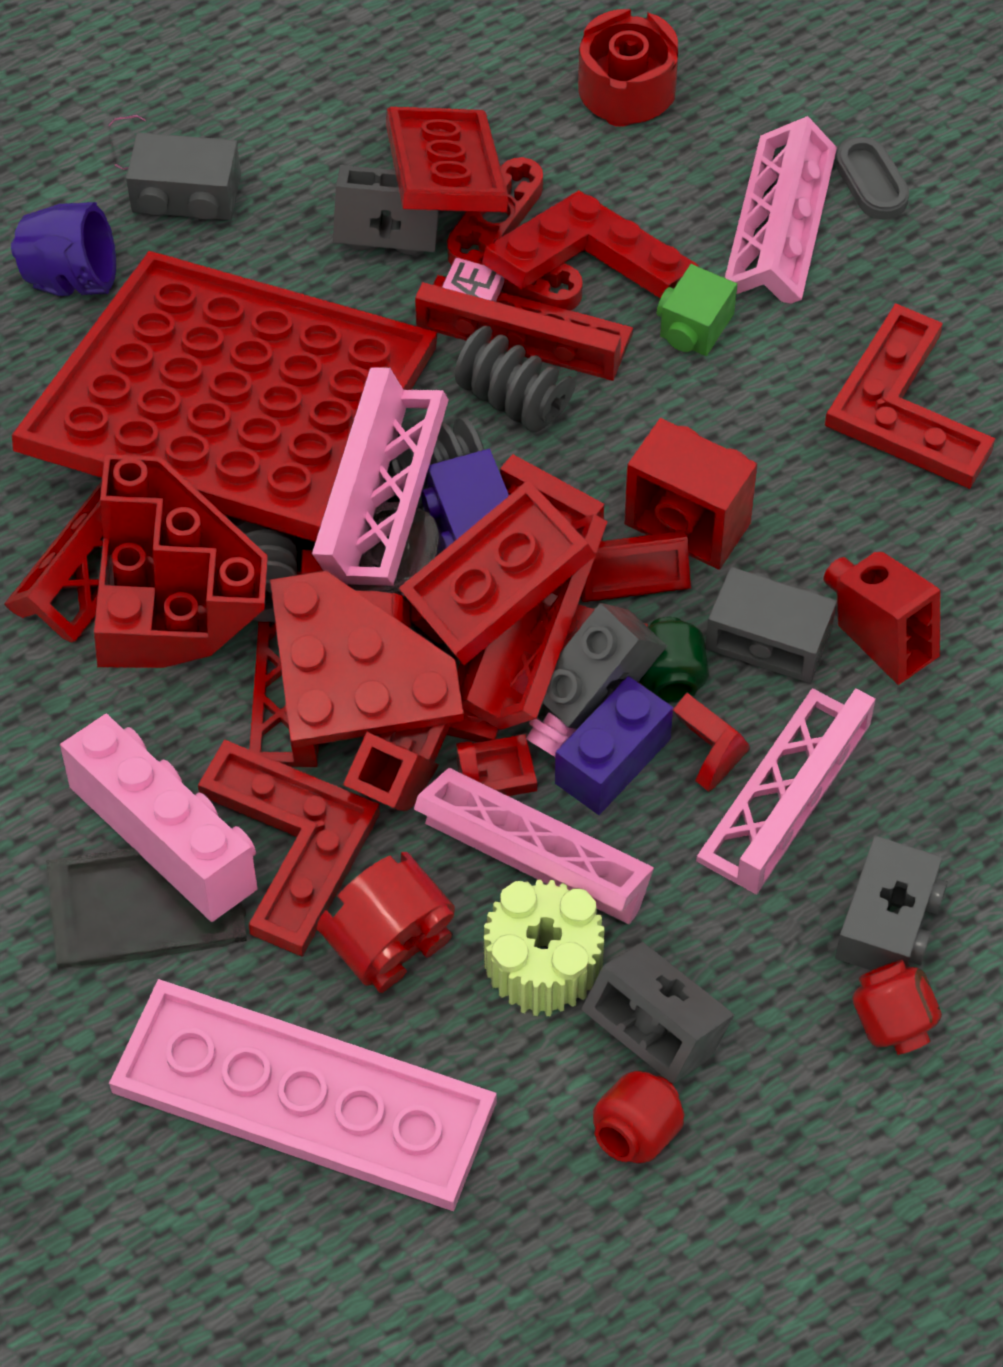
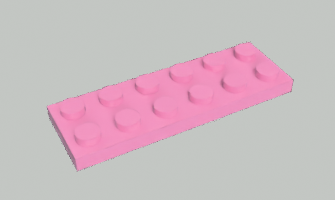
M158 979L109 1082L113 1094L453 1212L497 1103V1093L160 979Z

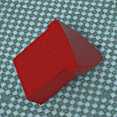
M686 693L674 707L673 712L683 725L712 747L695 780L696 783L709 792L735 767L750 750V746L738 731L690 694Z
M526 734L479 743H472L471 741L456 743L459 773L507 796L537 791V779Z

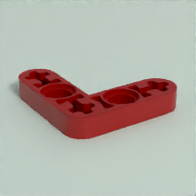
M519 157L507 160L500 166L508 193L507 212L505 213L509 217L503 222L491 223L482 217L486 212L467 211L447 239L448 261L451 266L455 258L482 264L485 247L520 225L543 191V170L537 162L532 159ZM523 177L529 178V182L522 181L514 190V197L510 195L512 192V180L520 181ZM473 244L479 246V251L472 249L468 254L461 252V247L469 249ZM563 263L545 274L543 279L539 278L523 289H520L504 278V285L501 290L511 295L571 311L580 304L583 283L582 276L578 270ZM562 283L568 285V290L561 289L557 294L551 292V287L558 288Z

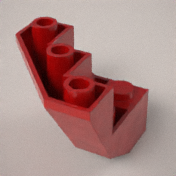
M105 454L100 495L103 548L94 626L97 667L165 668L213 655L264 610L268 555L162 457Z

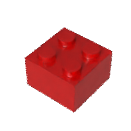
M659 418L627 464L624 525L645 535L685 531L688 538L689 556L720 570L751 524L758 463L748 459L738 450L726 449L699 436L689 427L677 426Z

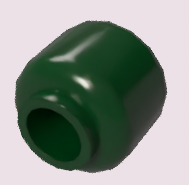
M671 616L658 618L651 622L648 628L667 647L638 683L667 703L679 702L686 693L694 697L709 677L703 634L696 626L681 621L679 618Z

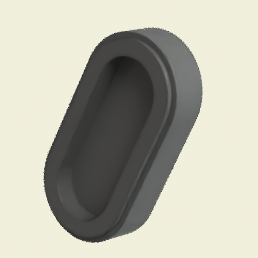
M855 137L845 141L839 147L836 160L837 170L861 210L870 217L883 220L901 215L908 205L909 188L883 145L871 138Z

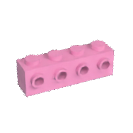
M104 714L60 744L69 787L211 922L215 921L258 890L253 862L256 850L248 835L237 826L231 829L219 818L215 807L204 794L197 793L194 795L182 783L179 774L168 761L164 759L161 761L156 760L147 751L142 739L132 728L127 727L123 729L108 714Z

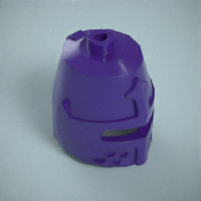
M96 202L57 204L24 215L15 230V238L11 242V252L13 257L16 258V264L22 278L27 283L33 284L34 289L57 296H70L75 289L81 295L109 293L116 275L115 244L107 218Z

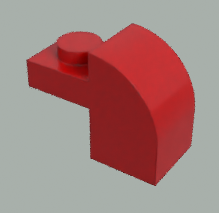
M452 723L379 734V736L366 732L343 785L403 812L408 811L415 805L418 794L426 788L439 767L435 760Z

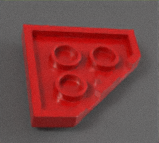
M328 571L270 579L290 740L293 748L364 737L366 732L378 735L465 721L455 659Z

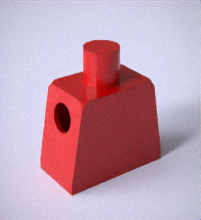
M874 552L856 565L846 557L838 558L830 564L823 580L827 586L837 593L838 626L898 686L940 657V589L884 552Z

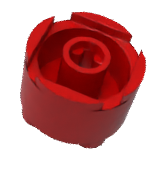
M631 9L609 11L589 22L584 30V36L579 46L578 91L584 105L593 114L605 119L610 125L616 127L651 120L668 109L675 100L677 84L678 38L674 29L661 17L648 12L647 18L631 16Z
M401 852L400 863H397L391 855L387 856L353 879L337 895L344 904L334 917L325 910L317 924L319 933L359 980L366 986L373 985L379 993H383L404 977L407 970L402 964L413 955L421 951L428 958L449 942L453 934L446 926L454 917L455 906L408 852Z

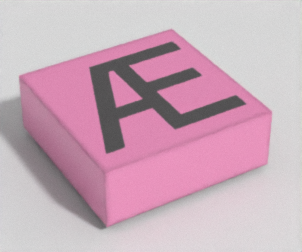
M455 258L442 287L496 302L504 285V278L485 265Z

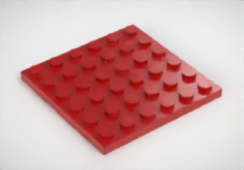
M148 251L13 432V451L101 478L103 476L105 454L162 457L222 514L316 542L370 368H391L403 390H412L436 350L437 332Z

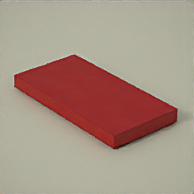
M391 106L387 108L386 128L403 209L507 212L508 193L484 110Z

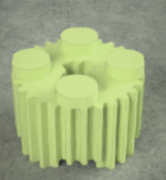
M539 879L534 886H531L528 881H515L504 888L501 892L500 902H494L493 912H488L487 923L484 925V962L487 977L491 978L492 987L499 988V996L501 998L509 996V1004L514 1005L517 1003V1005L521 1006L522 1013L531 1009L533 1016H538L540 1011H545L546 1016H551L553 1010L564 1011V1005L567 1003L572 1007L576 1006V998L582 1000L587 998V990L592 989L603 967L604 926H602L601 915H597L596 901L586 890L580 888L568 890L566 884L562 883L560 886H556L554 880H550L547 885H544L542 880ZM546 946L548 947V949H540L537 947Z

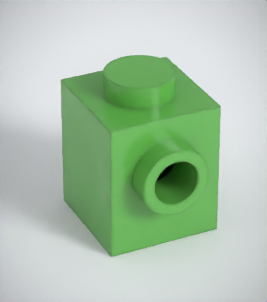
M690 264L676 287H668L661 296L656 312L657 316L661 317L660 337L667 339L668 343L679 351L689 352L693 350L707 356L735 313L737 283Z

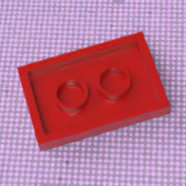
M527 480L401 585L399 589L461 663L466 665L593 559L596 553L589 543L530 480Z

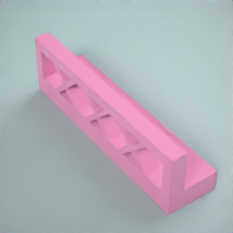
M808 116L760 135L725 274L726 279L737 283L736 294L765 285L781 302L792 304L802 300L837 150L833 142ZM786 145L785 148L773 159L775 149ZM778 178L777 184H776V185L769 191V193L763 198L765 191H766V190L776 181V179ZM769 216L768 222L754 236L755 230ZM759 255L757 267L745 271V269Z
M370 368L312 555L324 571H328L345 584L394 585L449 401L443 390H403L391 368ZM406 408L428 409L425 419L405 432L401 425ZM410 448L414 454L411 465L391 478L387 473L390 461ZM396 494L400 500L397 512L377 525L373 520L376 508ZM382 541L386 549L381 566H359L362 554Z
M812 688L697 855L696 862L757 895L869 728L875 698L855 688L846 703L842 704ZM815 707L835 717L823 737L811 739L806 720ZM800 731L802 741L792 742ZM806 751L808 759L796 777L783 781L777 764L783 755ZM771 773L774 782L763 784ZM778 793L779 802L766 821L754 823L748 806L752 799L758 796ZM741 815H743L745 825L734 827ZM749 835L751 843L741 856L739 867L716 855L724 840Z
M451 768L445 770L417 796L414 810L427 816L425 824L538 880L541 879L546 884L550 880H554L556 886L564 883L567 885L568 890L584 889L596 901L598 910L627 924H630L638 913L654 867Z

